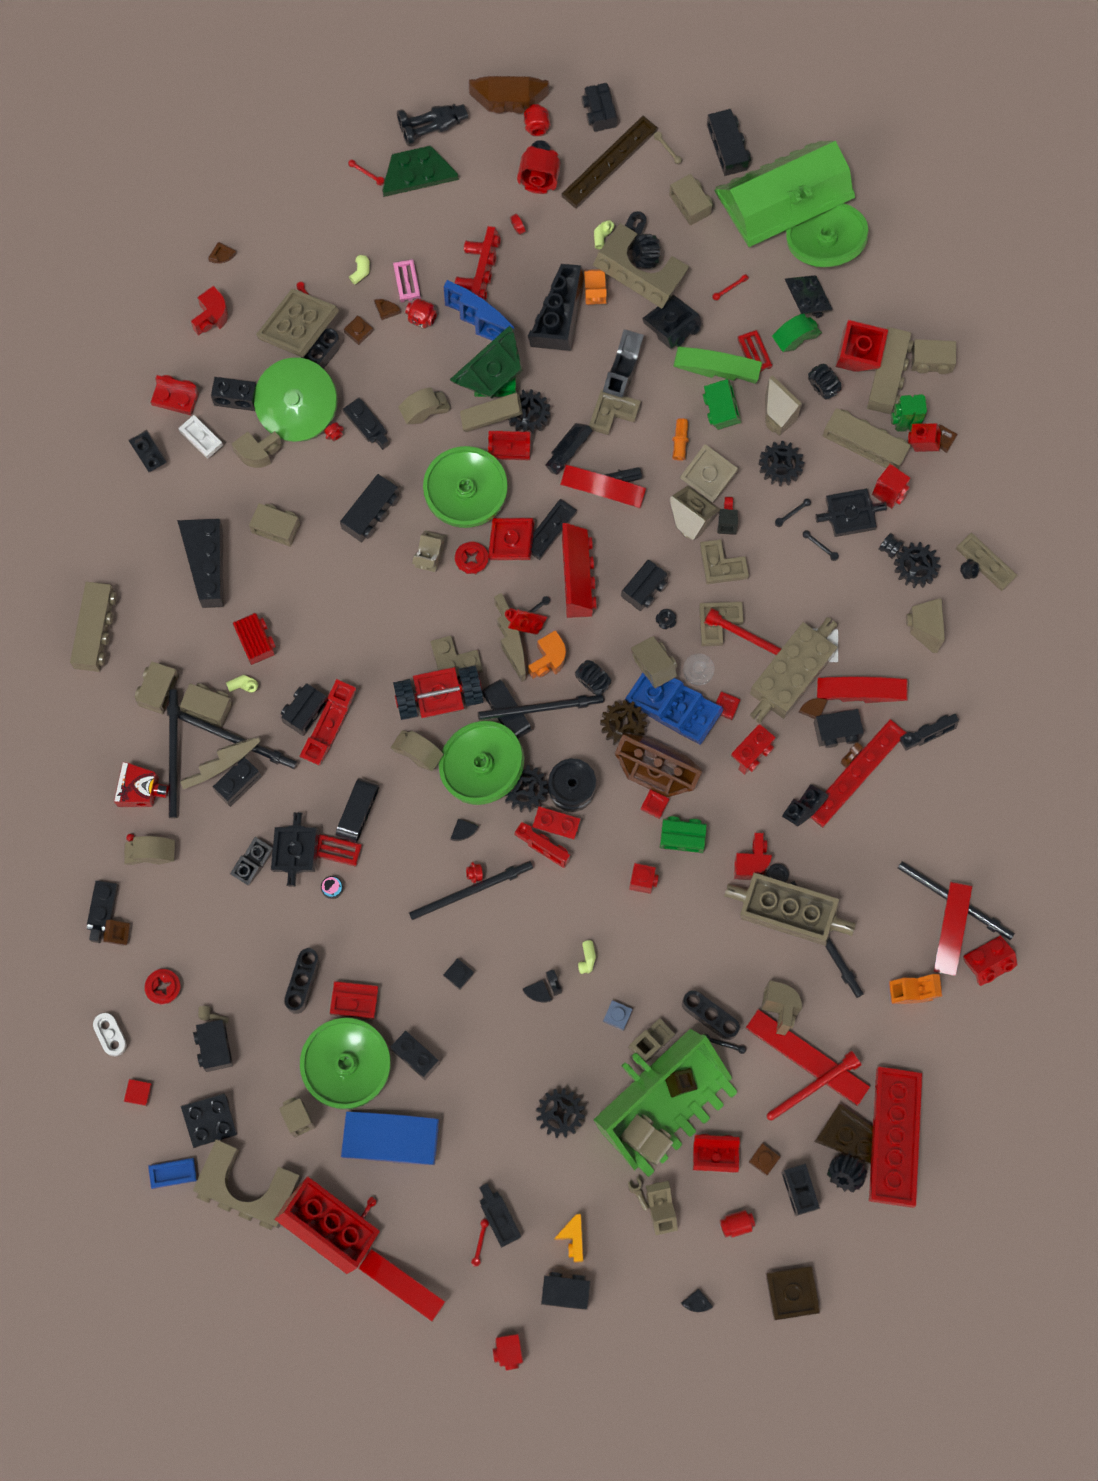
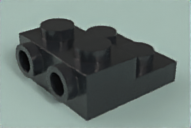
M674 294L668 299L663 308L657 306L642 318L644 324L657 334L658 339L670 349L675 346H681L686 337L690 334H697L702 326L700 315Z

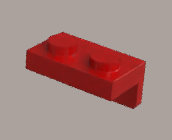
M761 724L757 725L731 754L740 763L738 770L744 775L749 770L753 772L760 764L758 760L763 755L767 757L775 748L773 743L776 737Z
M1001 935L963 956L966 965L976 975L979 986L992 982L998 976L1010 972L1017 966L1016 953Z
M709 1134L695 1135L693 1142V1170L738 1173L740 1137H733L731 1135L712 1136Z

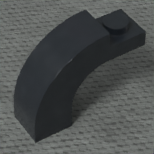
M627 329L623 330L613 366L607 374L603 388L604 393L621 398L625 396L639 358L644 334Z

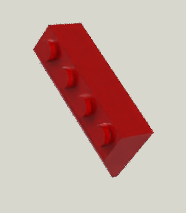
M562 523L567 618L592 617V611L596 609V597H592L591 589H595V577L590 576V569H594L593 557H589V550L593 549L592 537H588L587 529Z
M308 1176L287 1199L274 1219L345 1274H349L358 1268L380 1232Z

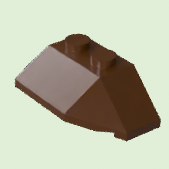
M486 76L476 80H469V94L488 112H514L521 114L531 105L539 104L549 95V81L529 76Z
M624 733L615 751V755L628 780L665 797L693 791L703 771L687 755L649 737Z

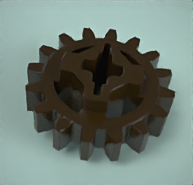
M623 700L622 705H619L617 701H615L614 707L608 705V713L603 712L602 717L604 719L600 720V725L605 726L601 729L602 734L608 733L606 740L608 741L612 738L613 745L615 746L617 742H620L624 733L638 736L639 734L645 735L643 728L647 727V722L642 721L646 718L645 713L640 714L642 708L639 706L635 709L634 702L632 701L630 705H627L626 700ZM632 715L636 717L638 724L637 722L633 721ZM627 717V724L624 727L622 726L620 730V723L625 721ZM609 723L614 726L615 733L611 730Z

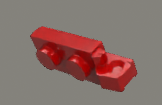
M523 822L520 823L514 833L515 836L528 843L529 847L562 868L567 866L570 854H568L564 847L560 845L555 846L545 835H538L533 832L530 825Z

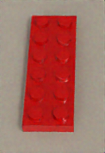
M879 1066L876 1069L869 1202L910 1208L916 1207L922 1073Z

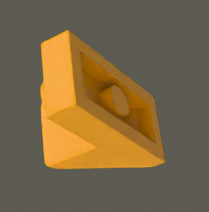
M576 1214L554 1238V1240L572 1239V1243L568 1244L569 1258H573V1263L583 1262L581 1214Z

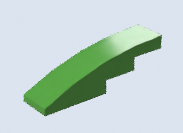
M678 347L673 367L713 378L715 375L732 381L738 378L756 384L762 362L717 351Z

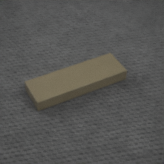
M517 393L460 411L462 427L465 432L523 414L520 396Z
M972 533L956 547V550L966 559H973L974 562H978L979 571L1001 591L1018 576Z

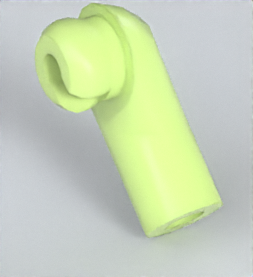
M604 221L595 228L594 242L596 249H601L604 246V238L614 229L612 221Z
M359 255L355 259L357 271L349 276L354 285L369 274L370 261L365 255Z
M241 675L226 682L230 692L241 688L252 693L258 688L257 681L246 675Z
M590 940L582 943L585 962L578 963L579 973L581 974L592 972L595 963V949L593 941Z

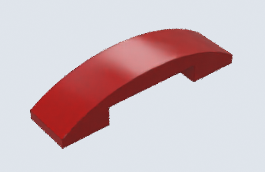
M570 465L565 466L560 483L562 486L637 508H641L646 491L644 487Z
M336 679L327 698L328 702L311 737H308L299 756L300 758L320 766L341 728L354 697L356 687Z

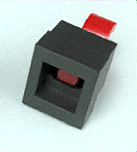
M725 497L724 508L719 511L717 534L736 535L738 510H733V497Z

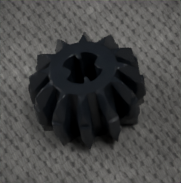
M641 234L637 235L636 239H634L631 255L636 267L651 269L659 263L661 247L656 235Z
M819 364L811 369L812 371L808 373V380L818 395L824 399H830L838 394L842 385L831 367H828L827 364Z
M586 660L584 663H581L575 672L579 682L595 695L600 696L611 684V678L593 661Z
M841 1153L830 1162L827 1176L830 1177L831 1183L837 1185L836 1188L840 1187L844 1192L849 1190L854 1193L855 1190H859L864 1185L868 1171L864 1168L865 1164L858 1162V1158L854 1159L850 1154L845 1156Z

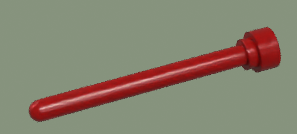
M711 608L704 621L705 624L711 627L712 625L715 627L718 625L774 655L780 652V647L721 618L722 615L719 614V611Z
M851 1050L844 1055L845 1058L842 1059V1063L768 1112L767 1119L770 1121L776 1119L846 1070H856L862 1064Z

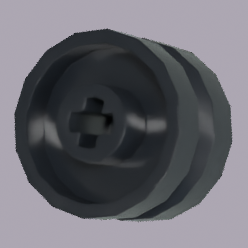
M569 758L560 761L553 767L549 774L548 793L556 807L563 811L576 812L583 810L592 802L595 796L596 777L588 763L580 759Z

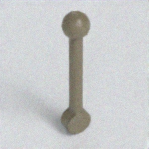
M656 132L654 139L662 143L674 158L676 164H680L682 162L681 157L677 156L664 141L662 133Z

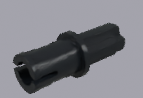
M639 467L623 471L618 469V472L604 474L605 476L625 482L642 479Z

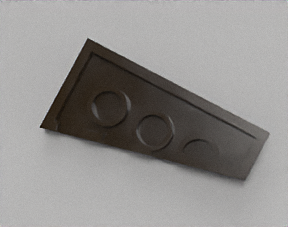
M839 1104L814 1142L843 1154H850L853 1158H858V1160L871 1164L873 1127Z

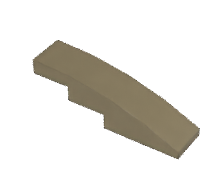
M502 593L494 597V604L501 614V617L497 618V625L505 637L500 640L501 648L521 682L526 680L525 663L519 631L508 628L511 622L505 617V612L510 608Z
M260 736L219 748L217 750L219 758L199 765L201 773L182 778L180 782L183 790L204 782L232 766L260 742Z

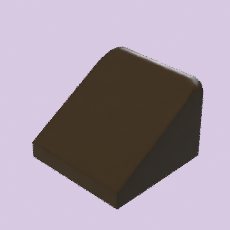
M691 1068L673 1072L665 1079L672 1098L697 1090Z

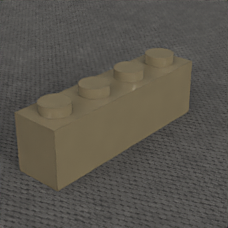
M887 327L888 334L881 366L875 371L867 409L891 415L894 404H898L900 399L897 391L902 389L904 377H901L902 371L907 369L909 359L905 357L906 353L911 352L913 341L910 340L911 332Z
M838 408L835 409L823 433V437L884 468L892 464L899 469L911 446L904 439L896 438L886 430L876 428L870 425L868 421L858 419L852 416L850 412Z
M85 582L70 660L74 669L100 672L101 665L105 663V653L103 651L104 646L108 645L109 642L107 630L108 625H111L113 621L111 609L112 605L116 604L117 593L109 584Z

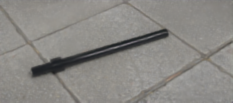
M171 689L169 690V706L167 707V716H169V818L175 819L177 818L178 716H180V707L178 706V690Z
M580 695L574 699L479 711L478 719L485 720L577 707L578 709L587 708L588 705L601 704L604 700L602 695L588 697Z
M183 711L178 716V719L232 743L247 740ZM258 744L251 750L269 758L270 762L277 765L280 763L295 769L298 764L297 761L284 756L282 752L278 750L272 751Z
M528 861L516 867L510 866L500 874L409 912L412 920H415L508 879L510 881L518 878V875L533 869L532 863Z
M903 861L898 866L899 870L947 900L948 890ZM969 904L968 914L985 924L988 930L993 933L996 931L1008 940L1013 938L1015 933L1001 925L999 920L994 917L990 918Z
M795 881L789 883V884L798 886ZM829 937L825 948L840 970L842 980L845 984L849 985L856 998L863 996L864 993L855 980L857 978L853 970H849Z

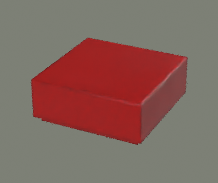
M720 692L716 704L723 708L720 716L732 720L741 699Z
M650 789L640 810L660 819L669 802V798Z
M129 1079L124 1102L147 1106L152 1084Z

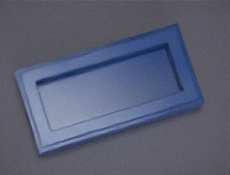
M195 1158L148 1166L151 1189L197 1181Z

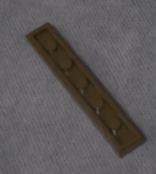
M642 116L563 191L561 197L577 209L657 132L658 127L645 116Z

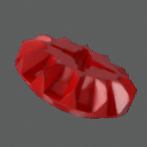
M466 542L456 550L455 563L459 570L466 574L473 573L476 575L477 572L483 571L488 564V552L480 543ZM467 554L470 556L477 554L475 557L477 564L472 561L468 563Z
M159 969L152 972L147 977L144 986L147 997L159 1005L171 1003L178 997L181 989L179 978L168 969ZM159 979L164 984L169 983V986L166 987L167 995L161 990L157 991V988L160 987Z

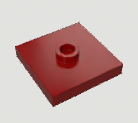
M492 518L488 558L490 560H531L535 520L533 518Z

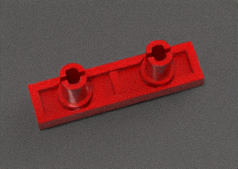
M487 227L483 242L465 241L464 252L480 255L474 278L457 276L455 279V284L466 288L485 301L487 299V284H490L492 279L491 268L496 263V248H499L501 243V237L498 235L496 227Z

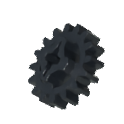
M530 389L528 394H526L525 390H522L520 402L523 414L506 420H510V427L516 425V432L523 429V432L530 430L534 434V429L542 430L541 424L547 426V419L550 418V404H546V397L541 399L540 392L534 395L533 389ZM530 407V412L528 413V416L526 417V412H527L528 408Z
M781 441L780 445L773 442L772 448L767 445L765 452H761V459H759L758 465L762 467H760L759 472L765 473V480L771 478L772 485L775 481L778 482L779 486H782L783 482L790 485L791 479L796 482L798 475H802L803 469L801 468L805 464L804 461H801L803 454H797L799 448L792 449L791 442L788 446H785L784 441ZM768 459L772 463L771 467L768 466ZM792 460L795 462V468L791 464Z
M911 542L909 549L903 546L902 552L898 551L896 555L898 559L894 561V565L898 567L895 568L894 572L900 573L898 579H905L906 586L909 583H913V588H916L917 584L924 588L926 582L932 584L933 578H937L939 574L937 571L941 568V565L937 564L940 557H934L936 550L930 552V545H926L924 548L921 542L917 546H914L913 542Z
M527 765L526 769L522 771L516 788L505 795L508 796L505 799V803L509 804L512 802L511 808L513 810L518 806L521 813L524 808L531 812L532 806L538 809L539 801L545 802L543 795H548V789L544 787L548 786V781H542L544 774L538 775V768L531 771L530 765ZM539 785V793L536 796L534 789ZM521 786H524L525 788L529 786V791H521Z
M563 1088L561 1094H558L557 1090L554 1089L552 1096L549 1093H545L546 1101L539 1100L542 1108H536V1112L541 1113V1115L536 1117V1120L543 1121L540 1129L547 1128L548 1136L554 1132L556 1139H558L561 1133H563L564 1138H567V1132L570 1131L573 1135L576 1133L575 1126L581 1128L582 1124L578 1120L585 1118L583 1114H580V1111L584 1110V1106H578L581 1099L576 1098L574 1100V1092L566 1095V1090ZM561 1099L569 1101L572 1105H565ZM553 1101L554 1106L552 1110L545 1112L548 1104ZM557 1104H559L562 1111H566L563 1123L559 1116L554 1115L557 1113ZM576 1115L573 1123L568 1126L567 1120L569 1117ZM548 1121H554L559 1125V1128L551 1126Z

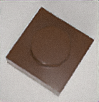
M359 316L355 317L344 328V333L358 345L373 332V328Z
M106 920L103 942L121 946L127 945L130 923Z
M762 1143L748 1163L767 1176L780 1159V1156Z

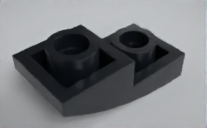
M810 784L799 801L796 799L791 801L782 817L798 827L816 813L829 795Z
M254 837L245 854L240 856L230 874L249 886L271 856L273 847L260 838Z

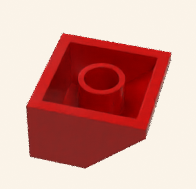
M848 320L843 330L835 367L854 372L879 369L888 329Z

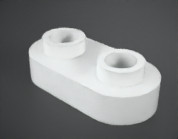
M108 1013L99 1014L93 1022L95 1033L108 1055L120 1056L126 1050L127 1043L119 1025L112 1015ZM104 1022H109L108 1029L102 1028ZM116 1041L119 1042V1047L112 1049V1044Z

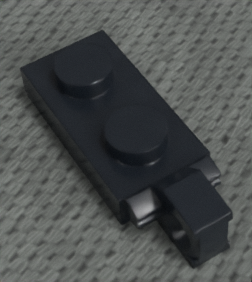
M360 397L343 408L344 414L367 442H376L382 450L389 446V441L385 437L387 432L384 426Z
M575 423L551 452L552 457L545 464L552 474L557 475L563 469L564 464L574 456L579 446L587 440L588 435L593 431L589 425Z
M956 714L951 716L944 715L932 725H923L918 729V732H907L900 737V742L905 751L917 745L921 746L955 730L959 719Z
M95 881L87 920V930H91L89 938L91 942L101 943L102 933L105 932L106 920H112L118 891V884Z
M487 1183L480 1186L479 1189L484 1197L480 1200L481 1208L501 1248L522 1238L498 1191L492 1194Z

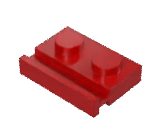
M334 981L330 1015L375 1020L378 986Z

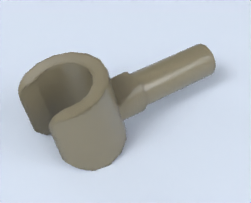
M200 1006L198 1009L199 1019L203 1021L222 1019L228 1024L229 1018L211 1014V1007Z
M636 1178L639 1187L634 1189L631 1187L630 1182H628L629 1191L636 1195L643 1210H647L649 1208L641 1192L642 1183L640 1179Z

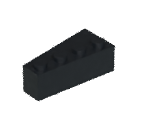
M560 265L551 284L550 292L545 297L543 307L540 313L537 314L535 324L528 334L531 347L571 351L584 279L581 265Z
M220 519L177 520L202 608L224 607L223 526Z

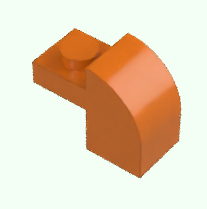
M600 269L584 270L586 305L606 304L605 272Z
M555 630L537 641V648L543 657L528 665V672L532 679L537 676L539 678L545 676L550 671V668L556 675L564 666L566 649L564 642Z
M940 974L889 981L892 1004L923 1003L942 997Z

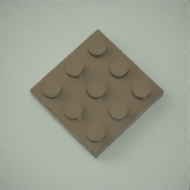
M291 289L256 335L259 340L303 358L339 310L333 304Z

